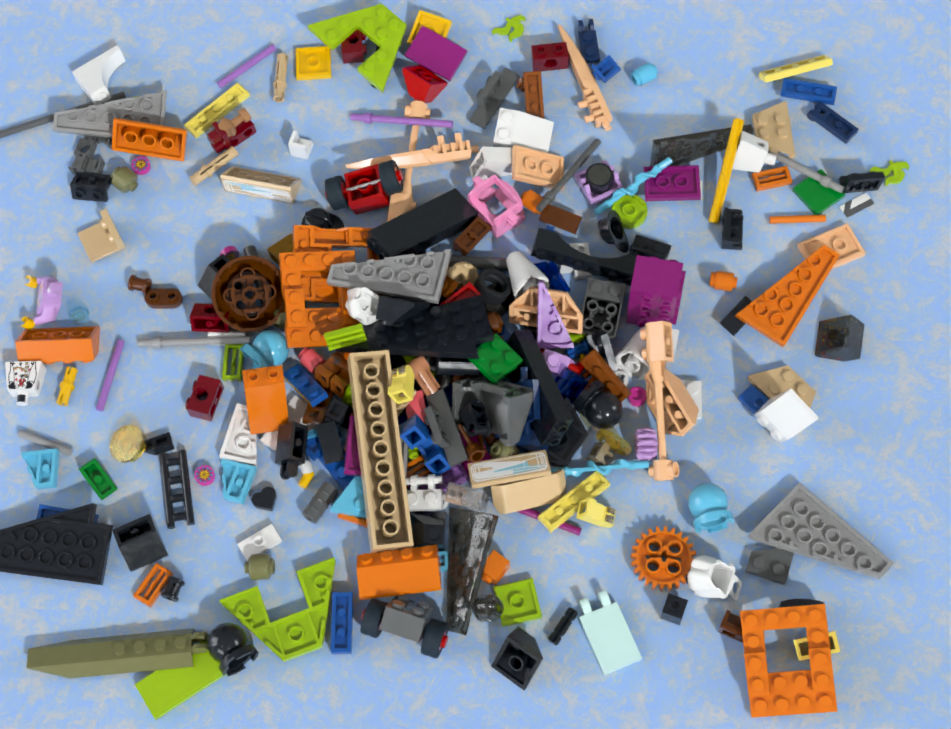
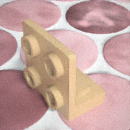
M107 209L100 211L102 216L100 223L77 233L92 263L125 248Z

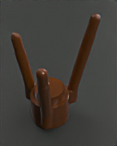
M458 424V428L468 443L466 445V453L469 458L467 462L481 461L487 452L482 436L477 435L479 444L472 442L462 425Z

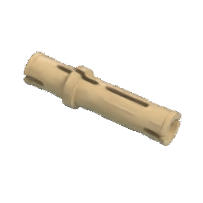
M285 53L277 55L276 76L273 82V100L278 103L284 101L285 89L287 88L288 55Z
M231 146L207 165H202L199 171L189 177L190 181L194 186H197L207 177H212L215 171L239 155L237 150Z

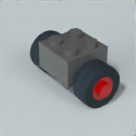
M399 595L395 596L389 603L372 598L362 613L360 631L362 634L373 638H378L382 630L418 643L423 638L421 654L437 659L442 649L447 645L449 624L432 618L435 608L430 607L428 603L422 601L415 602L410 600L408 596Z

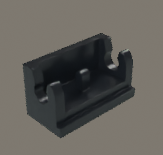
M724 207L721 249L742 250V210Z

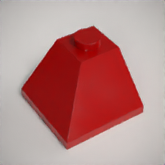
M420 65L403 67L402 72L409 95L414 98V101L431 103L448 84L447 81Z

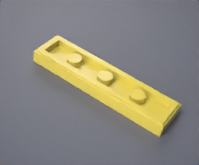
M821 55L761 71L759 79L767 83L833 65L830 57Z
M237 82L185 123L184 127L197 139L212 127L214 122H218L250 97L249 92Z
M598 471L593 472L538 516V520L550 533L578 512L580 501L587 498H596L610 487L611 483Z

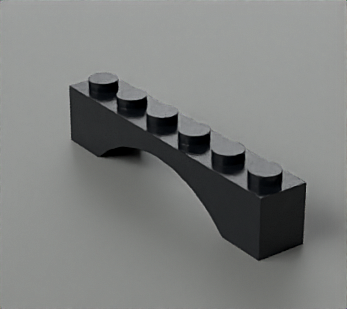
M539 228L530 255L540 260L554 262L557 265L571 267L574 270H582L595 276L606 277L612 281L623 282L629 286L632 283L637 257L631 254L615 258L590 256L571 247L558 233Z

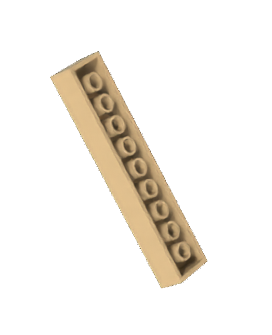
M389 350L350 353L347 362L370 553L412 548L414 543L396 402L387 394L388 387H391L393 380Z

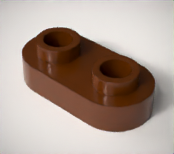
M150 289L144 297L146 304L154 309H173L179 307L183 302L181 292L177 289Z

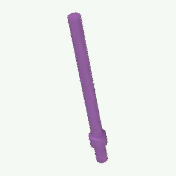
M366 112L364 114L351 113L350 119L353 121H363L369 124L379 122L453 128L454 125L453 121L382 116Z

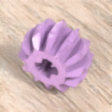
M645 427L637 429L635 432L634 447L638 460L650 461L656 458L658 442L656 431L653 428Z

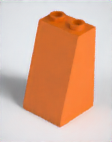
M282 365L242 370L250 434L278 431L279 426L289 422Z

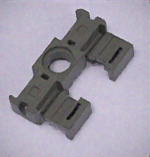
M87 135L83 139L80 138L74 151L76 156L72 167H68L71 173L88 172L102 174L105 162L100 158L93 160L92 157L97 144L100 142L112 149V138ZM90 146L88 151L82 152L84 147Z

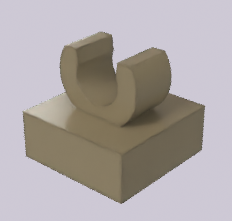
M606 442L595 443L586 459L600 465H608L604 457H613L612 452L608 451L611 446Z

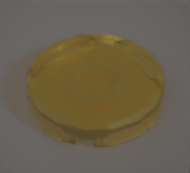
M134 425L120 427L110 441L109 447L112 457L121 463L136 461L145 450L146 435L143 430Z
M600 428L596 433L597 440L599 442L605 441L611 446L609 449L615 453L629 456L633 450L628 442L613 432Z

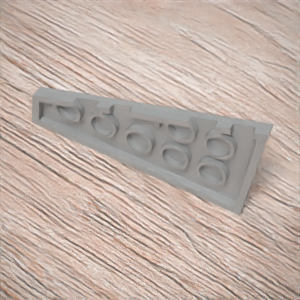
M167 90L154 94L148 93L134 98L129 97L109 101L100 105H90L81 109L75 108L54 113L53 132L112 138L114 118L164 126Z
M446 249L444 252L434 253V251L421 255L408 254L385 257L383 260L370 259L367 262L332 264L326 282L328 285L349 289L366 287L377 294L438 304L452 251L451 249Z

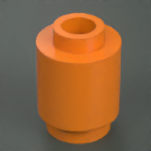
M531 189L524 191L520 197L523 206L534 214L538 213L541 215L542 212L537 211L536 206L542 201V196Z
M723 271L711 272L709 287H714L715 290L732 292V288H736L737 277H734V273Z

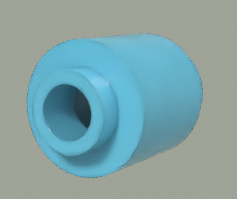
M648 62L634 69L630 77L635 86H642L656 79L658 70L654 64Z

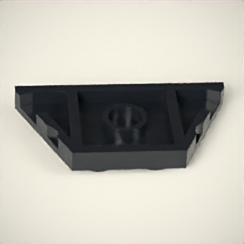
M567 397L564 400L574 420L559 444L555 446L549 445L547 451L549 465L567 466L589 435Z

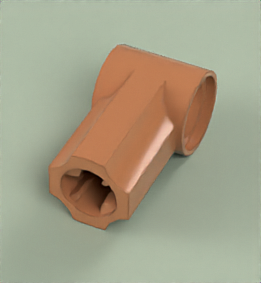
M417 356L406 364L411 366L414 372V380H416L426 396L438 391L440 385L429 370L431 369L430 365L423 356Z

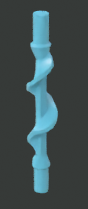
M667 157L659 164H655L651 171L641 172L636 175L635 182L627 188H620L614 191L611 199L605 200L604 203L593 210L598 216L606 209H610L612 204L625 194L635 195L642 182L650 177H656L664 168L673 163L670 157Z
M621 458L613 464L596 466L594 461L588 460L584 467L571 468L565 466L550 469L551 473L556 472L558 469H564L565 476L579 477L583 472L598 471L602 475H608L612 469L628 468L634 470L649 468V460L627 461Z

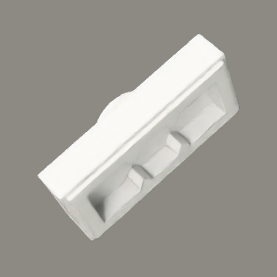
M270 524L237 545L248 561L252 554H263L280 544L282 540L274 526Z

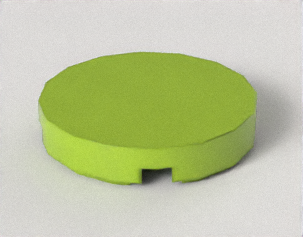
M625 194L614 202L611 210H615L619 214L622 226L626 229L639 227L647 218L646 202L637 195L626 196Z

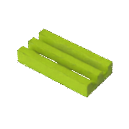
M362 323L324 333L329 351L367 341Z
M225 344L222 371L223 381H242L244 356L240 348L244 344ZM230 349H233L230 375H227ZM237 349H239L237 375H235Z

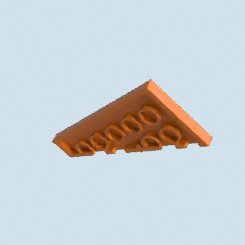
M823 245L737 313L735 317L776 344L784 347L840 254Z

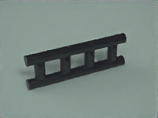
M186 450L178 451L179 457L167 459L166 453L159 455L167 529H174L175 522L187 520V525L195 524ZM180 465L181 475L169 477L168 467ZM182 483L183 493L172 495L170 485ZM184 501L185 512L174 514L173 503Z

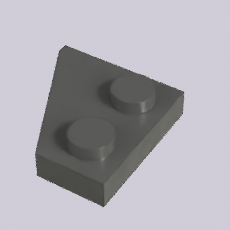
M780 548L752 551L745 572L785 585L794 553Z

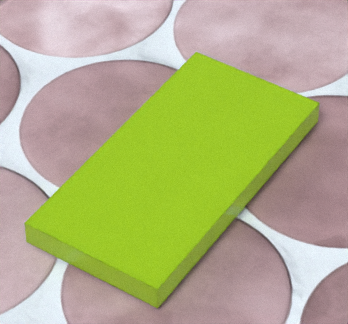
M206 640V641H201V642L198 643V644H206V645H207V640ZM208 650L206 653L193 654V667L156 670L135 684L155 720H158L224 677L219 670L220 662L215 661L210 656Z

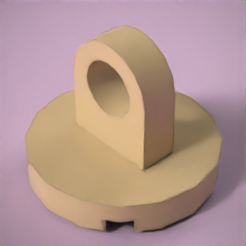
M462 261L454 264L452 267L448 266L446 275L459 283L456 288L461 289L469 282L474 286V282L478 277V270L469 262Z

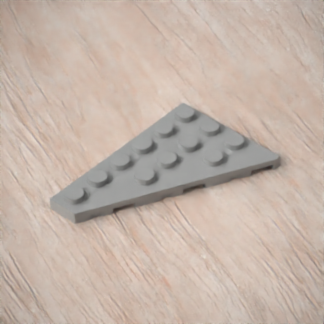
M798 483L748 535V538L876 579H880L894 564L801 483Z

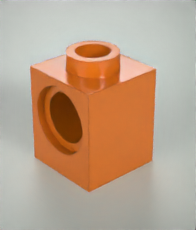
M493 550L479 568L480 578L487 584L492 583L496 586L510 568V561Z

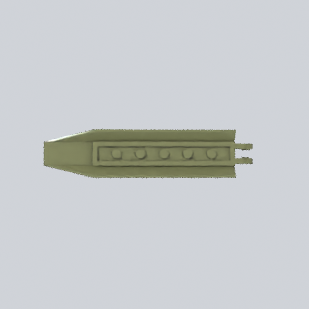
M194 628L70 640L28 649L26 668L71 679L193 667V654L206 653L208 650L206 644L193 645V642L206 641L208 634L206 632L194 633Z

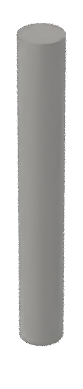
M19 430L18 437L50 449L57 448L60 453L71 456L73 452L72 448L27 431Z

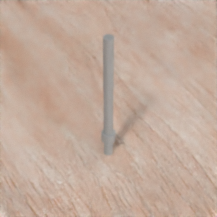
M768 150V153L777 155V161L820 182V185L825 188L830 187L839 193L843 192L844 186L832 181L831 177L823 176L780 153L776 154Z
M251 336L169 339L153 337V339L138 340L139 347L162 348L163 346L251 344Z

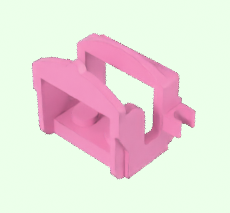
M492 175L484 180L479 176L472 179L475 188L467 195L468 202L478 212L477 217L479 216L492 227L490 231L496 238L525 221L521 198L510 184L499 179L496 175ZM495 183L500 189H495L494 187L490 186H492ZM494 196L508 209L498 217L496 214H492L485 204Z

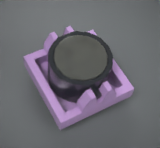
M607 160L592 164L587 169L574 174V179L591 206L612 197L613 192L617 189L624 188L619 181L618 172L614 171V166H610Z

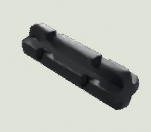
M571 607L566 610L565 616H562L554 628V632L548 637L549 642L554 645L559 644L561 636L565 635L572 621L576 618L578 613Z

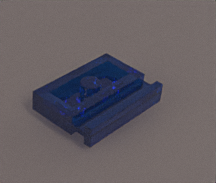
M546 261L534 264L548 278L549 289L570 292L568 284L554 262L550 261L547 263Z
M566 366L555 379L563 398H569L571 404L589 383L585 377L573 370H569Z

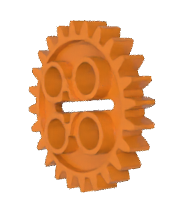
M656 526L654 533L649 528L648 536L641 533L642 540L636 539L635 543L638 546H632V551L635 553H631L630 556L631 559H634L631 562V566L636 567L633 572L634 574L640 573L639 581L646 580L644 586L651 583L652 590L659 586L660 592L663 591L664 587H667L670 592L672 585L679 589V582L684 585L686 584L685 577L688 578L691 562L694 559L691 557L696 555V551H690L694 544H687L689 537L681 538L682 531L675 534V528L668 532L667 526L664 527L663 531H660L659 527ZM656 545L658 546L659 550L655 552L651 551L649 549V546ZM677 547L679 552L672 553L669 548ZM661 556H665L666 562L662 561ZM654 564L658 567V570L651 571L647 566ZM675 566L678 572L672 573L668 570V567Z

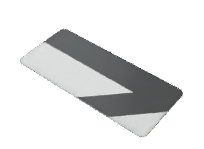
M864 193L841 205L839 208L848 218L873 205L874 202L867 193Z

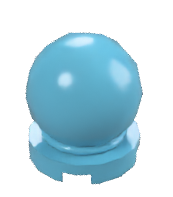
M266 330L254 339L253 345L250 346L246 343L240 348L245 359L249 356L254 363L251 365L253 369L281 365L288 358L290 350L286 349L285 336L276 330Z
M701 483L693 488L689 495L688 505L692 516L696 518L693 521L695 532L699 534L701 530H708V533L718 532L726 529L727 523H734L732 512L727 510V495L722 488L712 483Z

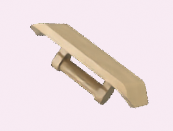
M558 469L556 472L551 473L552 475L492 485L493 506L500 514H508L555 503L566 494L567 487L564 469Z

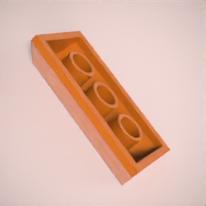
M119 118L113 119L112 150L184 162L188 138L187 129Z

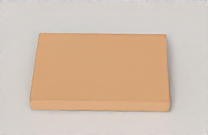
M518 145L512 147L513 180L552 189L563 177L564 157Z
M848 223L802 241L797 245L804 259H807L823 245L840 254L832 269L861 258L866 254Z

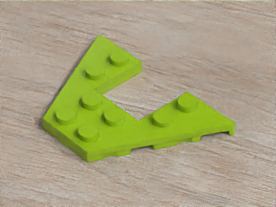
M381 3L308 25V30L332 51L357 29L380 47L357 68V72L379 91L384 92L390 71L397 57L399 46H401L403 35L407 29L405 22Z
M335 557L296 571L309 607L308 609L270 622L258 586L220 599L219 601L283 662L323 648L336 564Z

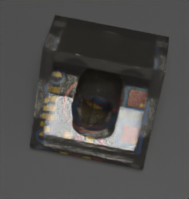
M853 315L819 321L815 356L843 362L860 359L865 324Z

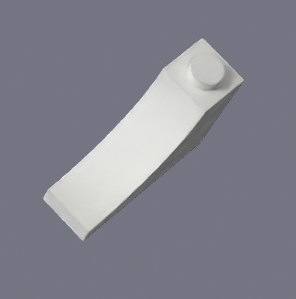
M116 45L72 71L78 85L95 105H100L111 98L108 92L109 79L112 73L125 62L120 48Z

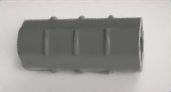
M324 482L309 504L306 505L307 507L302 512V516L311 523L316 524L339 491L336 487L328 482Z

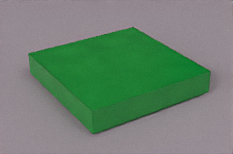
M822 169L817 171V173L823 176L827 175ZM810 177L793 187L792 190L814 215L821 214L845 197V193H839L830 187L825 188L820 185V182Z

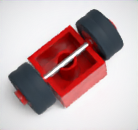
M395 160L345 173V181L342 176H335L325 180V195L332 209L336 211L350 206L356 215L389 206V195L403 191V175Z

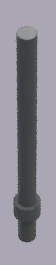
M595 139L556 185L543 195L542 201L536 206L537 211L542 212L548 204L555 200L557 193L601 144L599 139Z

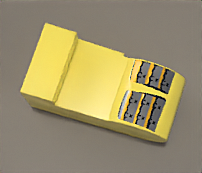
M405 365L393 369L392 385L388 387L387 394L397 404L412 401L414 372L411 366Z
M592 498L579 502L577 519L605 528L613 527L616 514L615 509L597 503V500Z

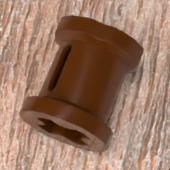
M132 274L128 281V290L142 291L143 294H146L151 289L152 280L150 278H138Z

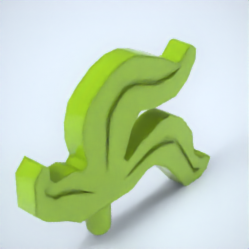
M518 15L512 19L506 18V27L494 28L492 30V35L509 34V41L512 42L513 39L523 35L524 26L520 22L525 21V17Z
M889 160L890 165L886 169L874 166L870 169V172H883L884 176L887 177L893 171V176L886 178L885 186H888V184H899L905 176L902 169L906 168L909 170L907 162L897 161L893 163L892 160Z

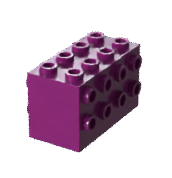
M637 255L630 288L627 324L645 327V323L666 321L676 325L686 271L682 270L683 263L677 260H663L655 256Z

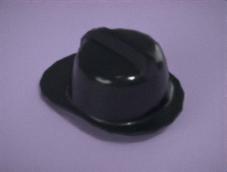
M313 208L308 212L306 211L301 225H313L325 229L344 228L343 221L338 216L326 212L322 208Z
M611 210L608 217L598 221L601 238L608 244H615L622 253H627L629 242L623 229L621 218L615 210Z

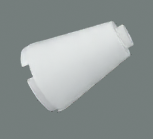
M514 251L508 255L506 264L513 294L516 299L530 287L538 288V281H543L546 288L549 289L548 278L522 252Z
M641 327L615 357L619 371H624L630 378L637 376L639 380L645 379V375L650 370L647 360L642 358V349L646 348V340L643 341L641 339L640 332L645 327Z

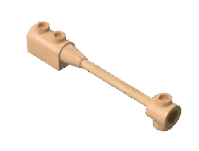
M413 101L410 105L405 106L404 117L430 119L431 109H427V104L422 101ZM412 125L408 152L416 151L419 132L418 125ZM413 167L405 169L403 191L391 195L387 222L417 207V202H413L414 198L412 196L411 177Z
M666 321L645 323V329H641L640 335L643 341L646 340V348L642 349V358L647 360L655 386L659 460L653 461V465H650L648 468V473L650 477H654V481H669L678 477L680 471L676 461L667 460L662 387L665 363L674 362L672 323Z

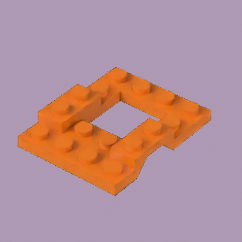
M313 225L293 226V252L332 251V248L362 247L367 248V260H379L376 253L369 249L366 243L368 232L374 228L346 227L325 229ZM329 271L301 272L302 288H304L305 301H311V303H339L337 286L328 285L326 282Z
M355 250L279 253L281 290L286 311V349L327 347L324 333L360 324L358 320L349 315L345 305L348 299L347 290L349 288L337 287L339 307L305 309L304 288H302L301 272L330 271L332 264L356 263Z
M825 604L740 611L751 718L838 712ZM806 627L811 669L768 673L764 630Z

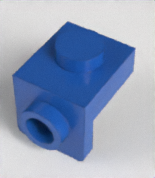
M610 55L597 66L591 65L594 69L592 74L598 81L602 79L604 83L621 70Z

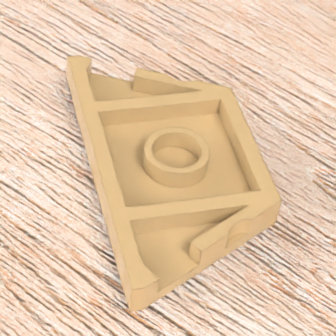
M787 101L753 114L754 136L769 143L768 150L778 154L780 151L789 154V158H794L795 149Z
M788 365L751 374L747 378L768 399L792 389L811 408L816 391Z

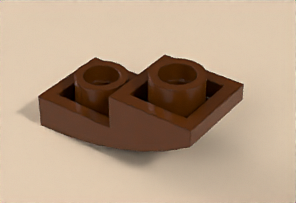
M550 204L544 208L539 218L541 222L575 235L582 220V217Z

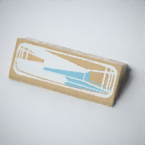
M234 166L222 173L220 177L224 190L227 192L292 204L295 203L301 184L300 178Z
M546 450L467 464L472 489L552 475Z

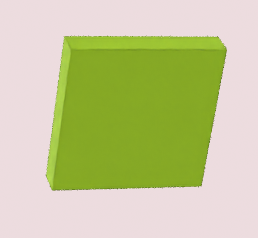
M533 578L493 587L502 627L542 619Z

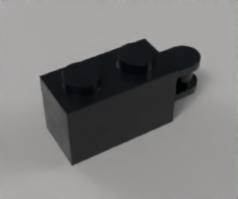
M295 421L283 424L278 428L275 463L281 465L280 476L284 480L296 477L298 466L305 464L309 426Z

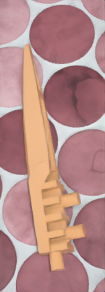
M558 25L562 42L567 43L568 59L583 93V101L577 102L578 108H589L590 115L584 116L585 123L593 121L596 128L603 126L605 131L611 130L610 123L613 118L598 84L573 40L562 25Z
M455 133L456 143L445 144L444 135L437 136V146L433 145L427 149L347 164L346 167L362 169L390 160H395L399 168L441 164L470 159L471 153L479 152L478 145L470 146L469 140L462 141L461 133Z

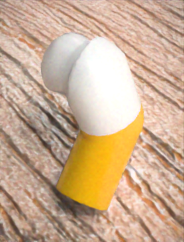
M305 459V464L298 466L303 474L298 485L303 489L307 488L314 477L312 463Z

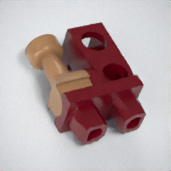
M244 107L238 111L239 115L233 119L222 118L219 124L217 122L212 124L214 130L209 132L207 137L212 142L211 146L217 154L224 149H229L231 146L236 147L256 133L254 123L251 121L252 118Z

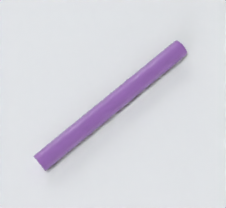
M274 44L217 82V85L220 88L224 87L277 50Z
M117 340L96 406V410L101 412L104 410L125 343L122 340Z

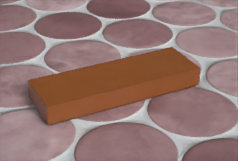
M541 71L523 72L526 113L545 119Z
M593 349L580 360V363L594 380H600L605 384L604 391L612 392L621 402L632 394L596 349Z

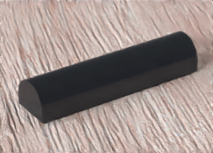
M435 358L434 368L436 375L484 376L469 359ZM513 370L506 377H513L515 370Z

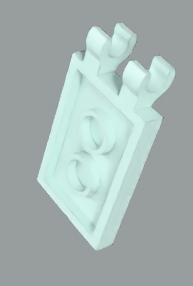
M606 590L598 593V599L602 605V608L592 612L587 598L579 600V606L584 614L579 617V620L603 675H607L642 660V656L618 603L611 604Z

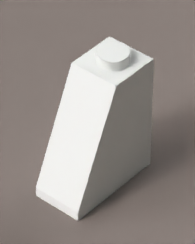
M483 146L469 166L472 179L476 176L484 180L492 175L497 177L512 175V148Z

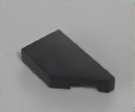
M170 432L135 444L138 451L152 455H159L174 449Z

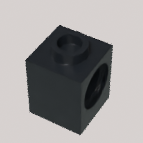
M333 398L324 415L331 421L335 420L336 424L348 430L350 415L354 411L349 405Z
M668 593L660 619L680 626L688 600Z

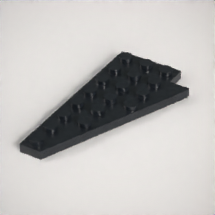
M477 295L424 309L401 323H394V326L384 325L382 320L370 325H363L367 341L338 348L335 351L358 353L389 350V355L478 359L476 345L493 341L494 336L482 296Z
M91 503L1 529L0 572L103 585L113 525L94 523L97 504Z

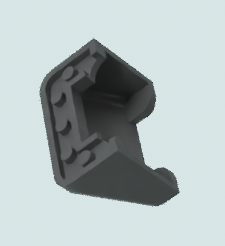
M472 376L453 382L452 413L457 428L458 424H461L465 429L460 412L472 399H478L485 406L486 413L492 424V433L500 435L499 441L505 446H514L515 443L520 441L534 399V390L532 388L502 380L497 384H492L485 376Z

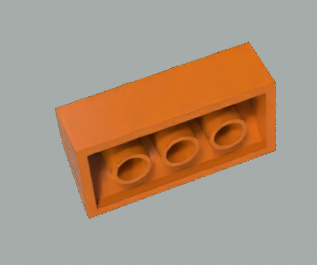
M100 326L25 329L15 341L18 361H42L44 364H53L61 361L66 364L74 361L92 362L99 352Z
M437 545L357 555L356 569L360 600L441 590V561Z

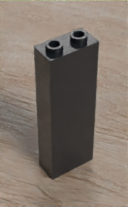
M454 188L370 230L366 243L369 249L376 253L379 260H383L385 257L408 254L416 255L465 230L477 218L478 212Z
M514 330L507 344L523 359V362L515 369L514 376L510 377L511 382H517L521 379V367H528V379L539 380L541 419L531 422V425L541 446L558 445L574 419L531 330Z

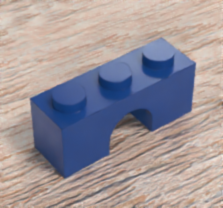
M415 414L400 424V437L411 450L417 447L423 455L425 466L432 474L439 476L452 467L449 466L444 449L433 443L431 439L432 432Z

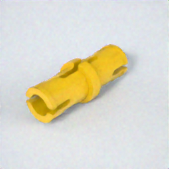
M66 367L63 381L59 384L60 391L56 400L58 405L63 406L64 403V406H68L71 392L75 389L74 382L78 370L74 367H71V370L70 367Z

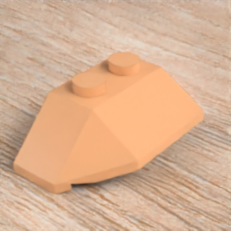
M530 287L509 305V323L537 327V287ZM547 289L567 332L582 334L583 314L568 292Z
M665 368L662 382L665 434L684 436L696 424L699 409L681 379ZM649 370L645 375L647 405L656 418L655 386Z

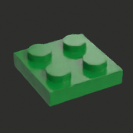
M497 334L494 335L493 341L483 343L476 348L479 356L478 359H469L492 384H497L523 362V359Z

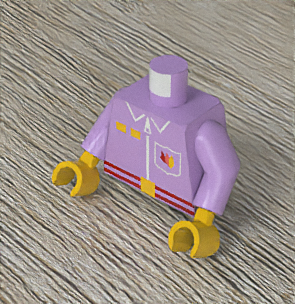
M27 275L26 279L30 281L25 286L34 289L38 287L36 316L33 319L24 316L21 321L25 323L21 327L32 330L35 325L55 322L61 306L63 283L53 276L36 278Z

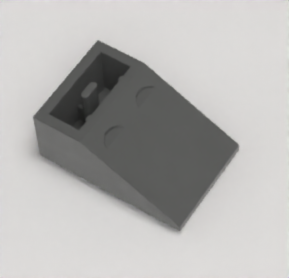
M592 278L588 279L581 312L583 314L584 334L605 330L608 333L609 339L616 338L626 285Z

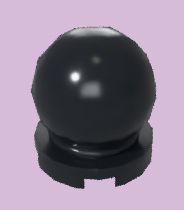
M595 380L591 383L593 387L588 392L584 389L577 397L573 408L578 413L585 411L587 421L597 429L606 430L613 428L622 417V403L615 394L604 391L605 384L602 381Z
M229 622L219 624L210 632L207 638L209 654L215 661L220 662L219 670L223 676L225 674L232 676L246 668L244 666L245 663L250 659L254 662L258 657L259 652L254 645H248L246 632L239 625Z

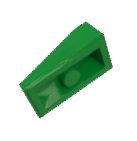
M95 458L79 468V471L101 501L118 490Z

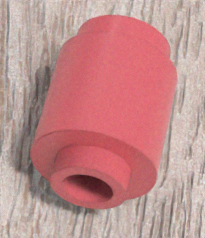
M304 348L298 355L300 363L313 375H315V368L319 364L322 365L326 362L313 348Z

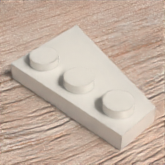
M237 403L219 458L252 465L257 468V434H250L247 406Z

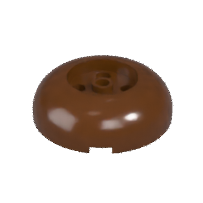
M241 256L227 262L216 274L211 288L212 304L219 318L233 329L243 332L261 331L273 325L278 320L279 314L285 310L280 270L268 260L257 256ZM255 280H259L261 282V286L259 288H255L253 286V282ZM236 282L242 283L240 290L235 289L234 284ZM247 291L252 292V296L250 298H247L245 296V293ZM257 299L263 300L261 307L256 306L255 301ZM239 300L244 302V307L242 309H239L236 306V303ZM279 309L277 315L274 316V310ZM230 310L229 316L226 318L225 315Z

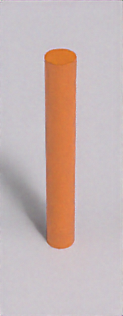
M826 215L769 216L770 224L826 222Z

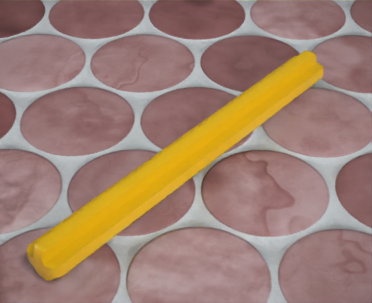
M739 118L734 119L708 219L713 224H717L720 221L744 124V120Z

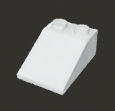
M500 108L493 141L494 147L512 148L514 145L549 153L554 122L518 110Z
M792 389L770 398L754 414L757 417L758 423L766 427L771 432L772 438L780 443L791 439L819 418Z

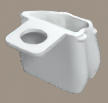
M366 287L348 289V299L345 305L349 315L363 325H370L378 321L376 320L379 296Z
M706 555L697 556L691 562V569L688 573L689 589L694 591L696 596L724 599L729 594L734 600H737L742 582L734 574L735 567L733 564L728 565L721 560H716ZM736 582L737 590L733 593V584Z

